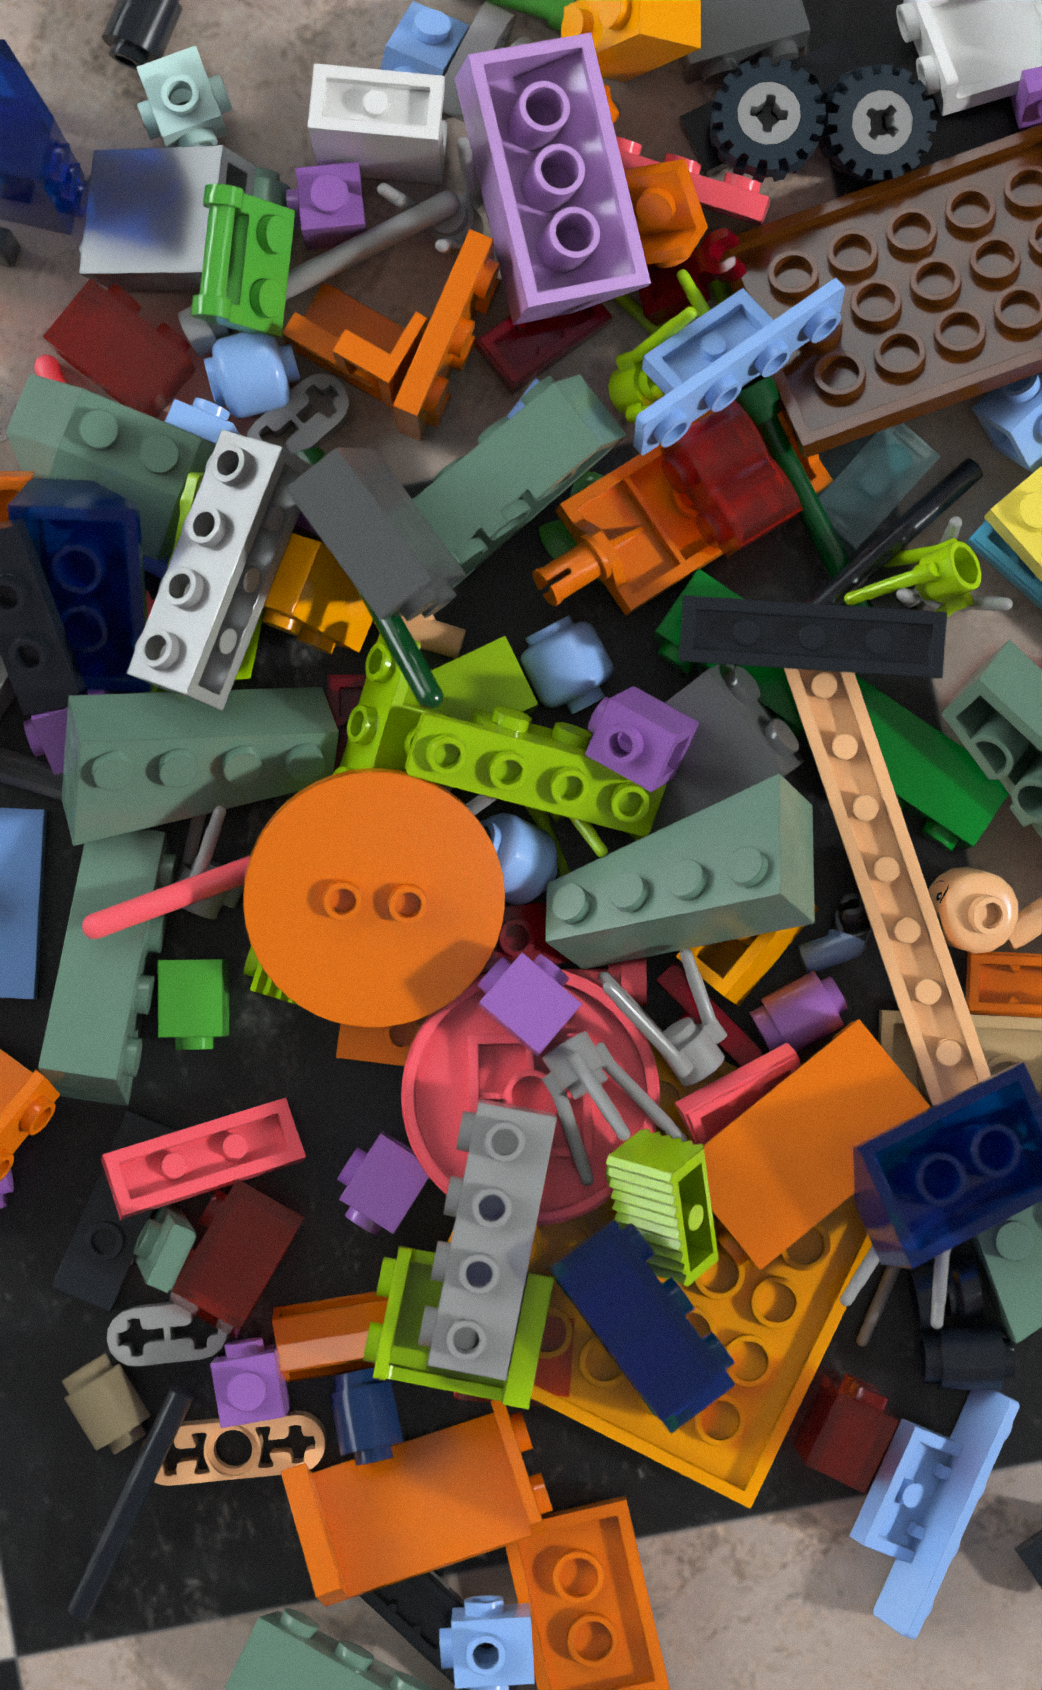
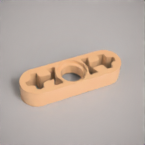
M300 1410L288 1411L287 1415L282 1418L221 1428L219 1418L184 1421L174 1439L175 1447L179 1449L195 1448L199 1443L195 1433H206L204 1458L209 1468H198L200 1455L180 1459L175 1471L168 1470L167 1463L164 1460L155 1483L173 1486L281 1475L282 1470L306 1463L309 1469H312L319 1463L326 1449V1429L315 1415ZM292 1425H301V1431L304 1436H314L315 1444L307 1446L303 1458H294L292 1448L280 1447L272 1448L269 1453L273 1462H261L264 1440L259 1427H270L268 1440L288 1437ZM229 1430H237L249 1438L252 1444V1454L247 1462L233 1466L224 1463L219 1458L216 1451V1442L222 1433Z

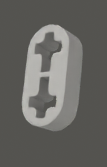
M488 1L482 5L445 74L442 112L462 122L464 121L454 78L468 54L505 48L515 24L516 16Z
M324 373L310 375L290 390L291 397L286 406L265 412L248 430L247 437L262 441L263 435L269 431L275 437H280L294 426L297 431L285 442L288 451L295 454L309 447L320 448L348 421L351 411L348 392L343 383L332 375ZM317 391L323 397L331 392L337 395L332 401L335 409L333 416L327 418L325 414L319 412L305 424L300 421L312 408L309 400L311 393Z
M198 1298L136 1305L125 1309L112 1320L107 1332V1343L112 1355L127 1366H147L201 1360L213 1356L224 1346L230 1336L231 1322L228 1313L221 1304L211 1299ZM199 1311L204 1312L206 1322L217 1323L218 1332H214L208 1337L206 1346L198 1345L195 1335L175 1336L174 1327L190 1324L194 1320L195 1312ZM135 1318L140 1319L142 1329L163 1328L164 1338L149 1340L144 1344L143 1353L135 1352L132 1342H122L121 1333L131 1327L132 1319Z

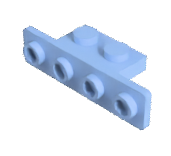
M834 278L775 320L742 288L643 356L642 370L661 389L665 396L637 415L633 442L634 448L644 456L659 445L668 447L683 437L694 420L710 409L713 412H718L726 408L736 399L743 386L759 375L769 377L776 373L786 364L792 352L809 340L817 343L825 339L834 331L841 320L840 312L846 287L837 278Z
M971 1390L950 1438L902 1418L850 1533V1537L861 1545L896 1558L875 1604L873 1613L896 1632L912 1640L918 1637L925 1619L932 1610L935 1596L951 1560L958 1552L963 1533L978 1500L985 1491L987 1479L1004 1441L1012 1430L1013 1421L1019 1410L1018 1401L998 1390Z

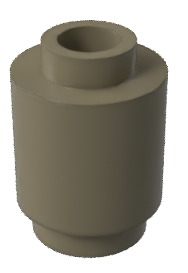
M106 1353L87 1363L61 1381L69 1393L64 1399L95 1450L108 1445L112 1453L116 1454L146 1434L141 1423L149 1418L151 1414L121 1365L118 1363L113 1366Z

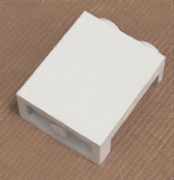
M904 0L903 4L897 5L896 14L901 35L906 43L914 41L919 54V58L916 60L918 79L927 88L924 94L926 96L934 94L942 116L1017 94L1022 70L1042 66V0Z
M314 63L307 128L317 166L359 162L361 177L442 185L448 135V124L445 120H442L445 76Z

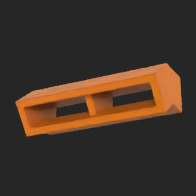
M377 1291L274 1307L272 1324L276 1348H278L280 1371L286 1383L375 1368V1363L363 1361L370 1322L384 1324L389 1298L376 1296Z

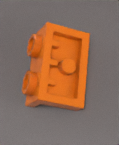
M680 159L624 169L646 265L655 264L659 268H669L686 261L708 228L686 160Z

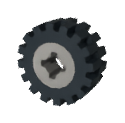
M770 57L759 58L757 64L751 65L747 61L739 65L733 75L729 73L722 81L711 107L709 119L710 140L712 147L716 146L718 150L717 157L723 165L729 163L734 167L732 173L741 176L744 173L751 175L753 180L761 183L764 182L765 178L773 177L774 182L785 179L786 175L790 172L794 174L798 172L813 155L824 129L823 124L826 112L825 104H821L820 101L822 92L818 84H810L808 81L810 74L802 67L797 72L790 68L791 61L781 58L780 64H773ZM772 111L777 115L778 119H780L779 121H777L776 118L771 114Z
M878 64L849 71L838 77L839 80L827 88L824 92L826 99L824 103H821L825 104L826 115L821 135L823 146L819 149L824 158L830 157L833 161L831 166L836 171L849 175L848 178L855 180L882 181L902 176L905 171L914 169L921 162L919 157L921 154L928 153L932 145L928 138L931 132H936L937 120L930 119V111L935 110L933 99H926L923 94L927 88L921 80L914 81L911 78L912 73L904 68L896 69L892 65ZM884 113H886L884 117L886 122L885 127L888 129V131H886L883 128L882 116L884 115Z

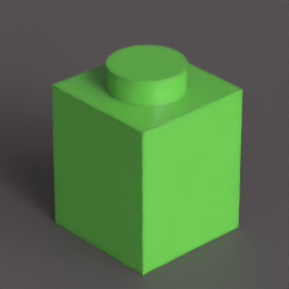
M158 960V1037H175V1050L213 1049V1037L229 1036V960Z

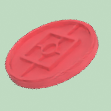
M566 971L563 972L569 977V980L563 988L580 1001L582 1005L538 1057L478 1007L480 1000L486 995L477 986L485 975L476 978L460 996L427 1017L410 1047L402 1078V1115L409 1142L427 1175L446 1195L451 1176L464 1178L469 1152L456 1150L463 1111L476 1113L479 1098L556 1113L557 1120L536 1226L561 1223L580 1217L611 1199L613 1189L609 1187L606 1179V1161L609 1154L627 1141L618 1138L589 1093L575 1100L570 1091L567 1090L568 1099L594 1177V1181L590 1186L583 1185L576 1164L573 1161L553 1097L542 1081V1078L551 1073L542 1057L570 1038L586 1031L594 1045L601 1042L605 1044L617 1064L660 1107V1087L656 1062L644 1034L616 1006V1003L604 992L603 988L581 976ZM604 1071L608 1080L601 1084V1086L630 1130L629 1139L638 1131L649 1129L650 1133H654L657 1125Z

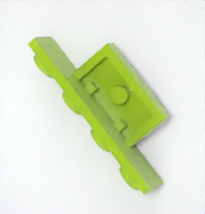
M379 633L377 643L372 646L366 659L365 671L367 677L359 704L352 710L347 724L348 741L340 767L334 771L333 775L364 768H385L406 772L405 763L421 714L429 711L458 719L445 712L426 710L420 706L404 703L409 685ZM414 640L420 650V642Z
M496 706L493 713L474 708L469 722L429 711L421 714L405 763V770L409 776L643 837L650 833L667 783L650 792L586 756L585 753L592 734L587 730L564 722H556L554 729L532 724V718L529 715L505 706Z

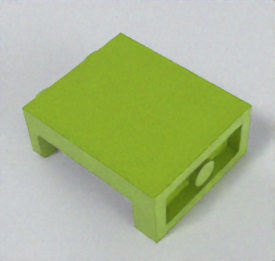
M399 1245L397 1259L384 1257L376 1296L389 1298L384 1324L370 1322L363 1361L375 1363L373 1378L385 1381L386 1379H392L501 1401L503 1405L529 1410L554 1278L549 1275L527 1271L505 1381L427 1365L431 1347L420 1346L418 1341L425 1306L439 1307L443 1282L430 1280L435 1252Z

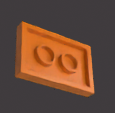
M472 229L468 231L393 404L398 432L422 441L428 425L436 429L440 426L451 400L452 394L448 393L447 390L450 384L448 379L452 369L454 368L461 372L464 370L475 344L476 336L472 335L475 326V316L477 312L485 315L489 313L500 287L501 279H498L497 275L501 264L494 261V239Z
M626 1495L543 1514L541 1516L546 1533L505 1546L518 1604L530 1603L534 1676L538 1690H670Z

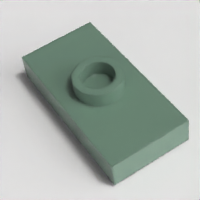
M170 1204L158 1208L154 1218L147 1220L134 1248V1254L136 1255L134 1259L146 1284L166 1293L168 1290H172L197 1237L182 1209Z

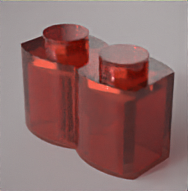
M735 400L721 411L714 412L691 425L683 437L674 444L660 449L664 458L661 466L666 480L676 492L680 494L685 493L694 503L698 512L695 521L699 533L712 548L719 547L727 558L787 523L803 510L789 479L773 458L769 456L756 426Z

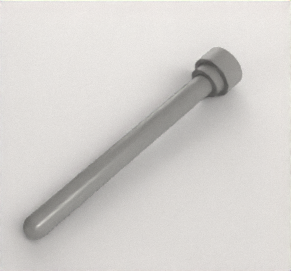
M451 191L440 192L289 270L286 301L454 215L459 209L458 197ZM191 307L178 313L183 331L200 358H204L212 353L213 344L216 340L232 335V328L192 317Z

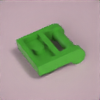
M217 183L206 184L203 206L209 208L200 295H193L191 316L250 334L282 337L295 210L246 194L243 189L236 186Z

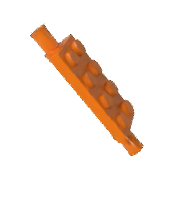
M729 405L718 412L709 410L694 420L688 431L674 444L668 447L659 445L644 456L641 454L637 455L560 503L555 512L577 545L542 568L535 569L532 574L538 590H541L556 579L563 578L549 587L550 591L543 595L550 605L557 606L562 603L563 599L598 578L602 580L625 616L696 572L698 568L704 567L795 507L755 428H747L743 419L736 420ZM781 411L777 416L816 494H818L834 480L821 463L819 454L803 459Z

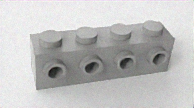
M221 430L214 451L207 461L205 474L191 510L184 520L182 533L166 574L160 581L158 594L143 633L137 640L134 656L127 674L165 691L223 711L301 511L285 488L312 467L311 464L281 446Z
M480 1098L476 1113L463 1111L456 1150L469 1152L464 1178L450 1177L443 1215L456 1217L451 1243L438 1241L430 1279L443 1282L439 1307L425 1306L418 1341L420 1346L431 1347L428 1366L506 1381L557 1120L556 1113Z

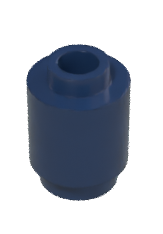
M374 1368L332 1377L335 1393L329 1394V1400L340 1455L353 1454L356 1466L394 1458L391 1446L403 1443L391 1381L385 1382V1380L373 1378Z

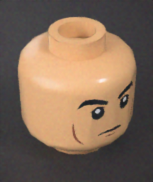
M971 867L952 868L939 875L928 888L948 946L973 954L991 952L1005 944L1015 930L1019 917L1018 900L1012 887L998 875Z

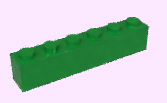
M698 568L653 636V640L662 645L657 652L658 655L686 674H689L693 667L704 673L717 664L679 662L683 595L743 599ZM735 665L745 669L754 678L760 689L761 695L759 699L772 717L782 720L792 730L797 739L799 738L809 745L784 669ZM855 674L901 811L904 809L922 821L924 824L919 830L920 833L949 852L953 850L955 845L963 850L974 847L1008 797V791L999 779L989 780L968 750Z

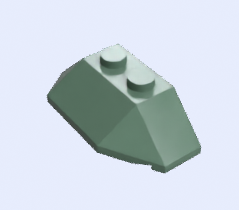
M29 374L6 430L21 471H34L36 508L40 514L157 562L170 557L173 552L180 516V498L185 489L188 474L191 472H205L207 461L216 446L200 436L86 389L34 374Z

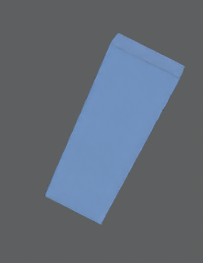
M0 808V998L38 999L48 811L43 809Z

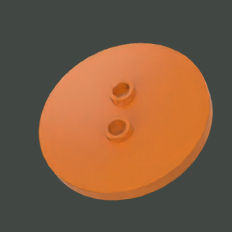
M364 768L337 773L316 781L291 797L275 812L263 828L251 852L245 873L243 906L248 936L256 957L266 974L287 997L313 1014L333 1022L358 1027H387L412 1022L436 1012L460 996L473 983L491 957L498 941L505 909V888L501 865L492 841L477 817L459 798L435 782L409 776L404 771L385 768Z

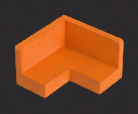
M325 283L318 290L304 316L294 312L282 335L285 344L291 343L293 352L393 409L395 399L428 326V318L416 311L407 327L404 328L332 285Z

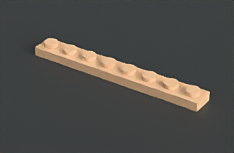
M783 668L932 1108L942 1120L940 1123L942 1124L1000 1105L998 1094L855 673Z

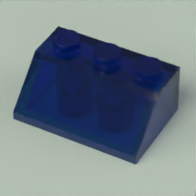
M0 39V219L71 235L75 217L83 218L87 210L88 180H84L85 175L80 167V163L76 160L70 144L66 141L52 113L6 40Z
M31 478L8 504L9 520L24 518L86 688L93 690L151 692L153 689L152 684L127 674L134 656L137 640L143 633L148 620L139 505L92 480Z
M1018 1062L853 1147L855 1207L881 1265L913 1269L1042 1201V1101L1024 1062Z
M609 1220L544 1266L657 1421L672 1434L736 1385L726 1372L735 1362L712 1331L701 1338L686 1316L695 1308L675 1280L670 1277L661 1283L646 1261L652 1258L655 1253L637 1228L630 1223L621 1229L615 1220Z

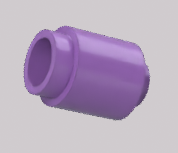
M811 971L760 999L762 1006L749 1012L769 1051L788 1043L798 1052L844 1027L839 1014L849 1008L831 976L820 981L816 973Z

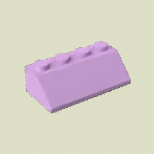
M585 33L468 54L454 80L491 235L494 239L497 260L501 264L500 273L513 325L575 313L649 286L651 281L592 34Z

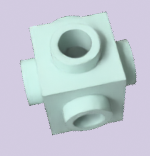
M196 45L137 66L148 100L137 103L150 140L162 136L166 147L216 146L218 138L228 135L222 114L233 111L220 74L207 77Z

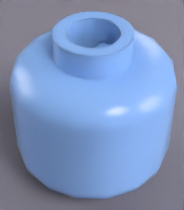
M242 332L222 337L213 344V357L204 359L215 404L221 407L226 406L230 414L236 418H245L283 408L288 404L291 397L289 383L301 380L291 343L278 346L276 337L271 335Z
M570 615L525 638L529 648L522 653L520 664L543 706L556 708L566 704L571 714H574L605 697L600 685L611 678L614 666L597 632L590 623L586 621L573 623Z
M504 812L493 815L487 820L480 821L492 841L499 858L504 880L505 902L512 905L527 904L541 895V893L547 891V883L555 880L558 870L556 844L547 831L517 816Z

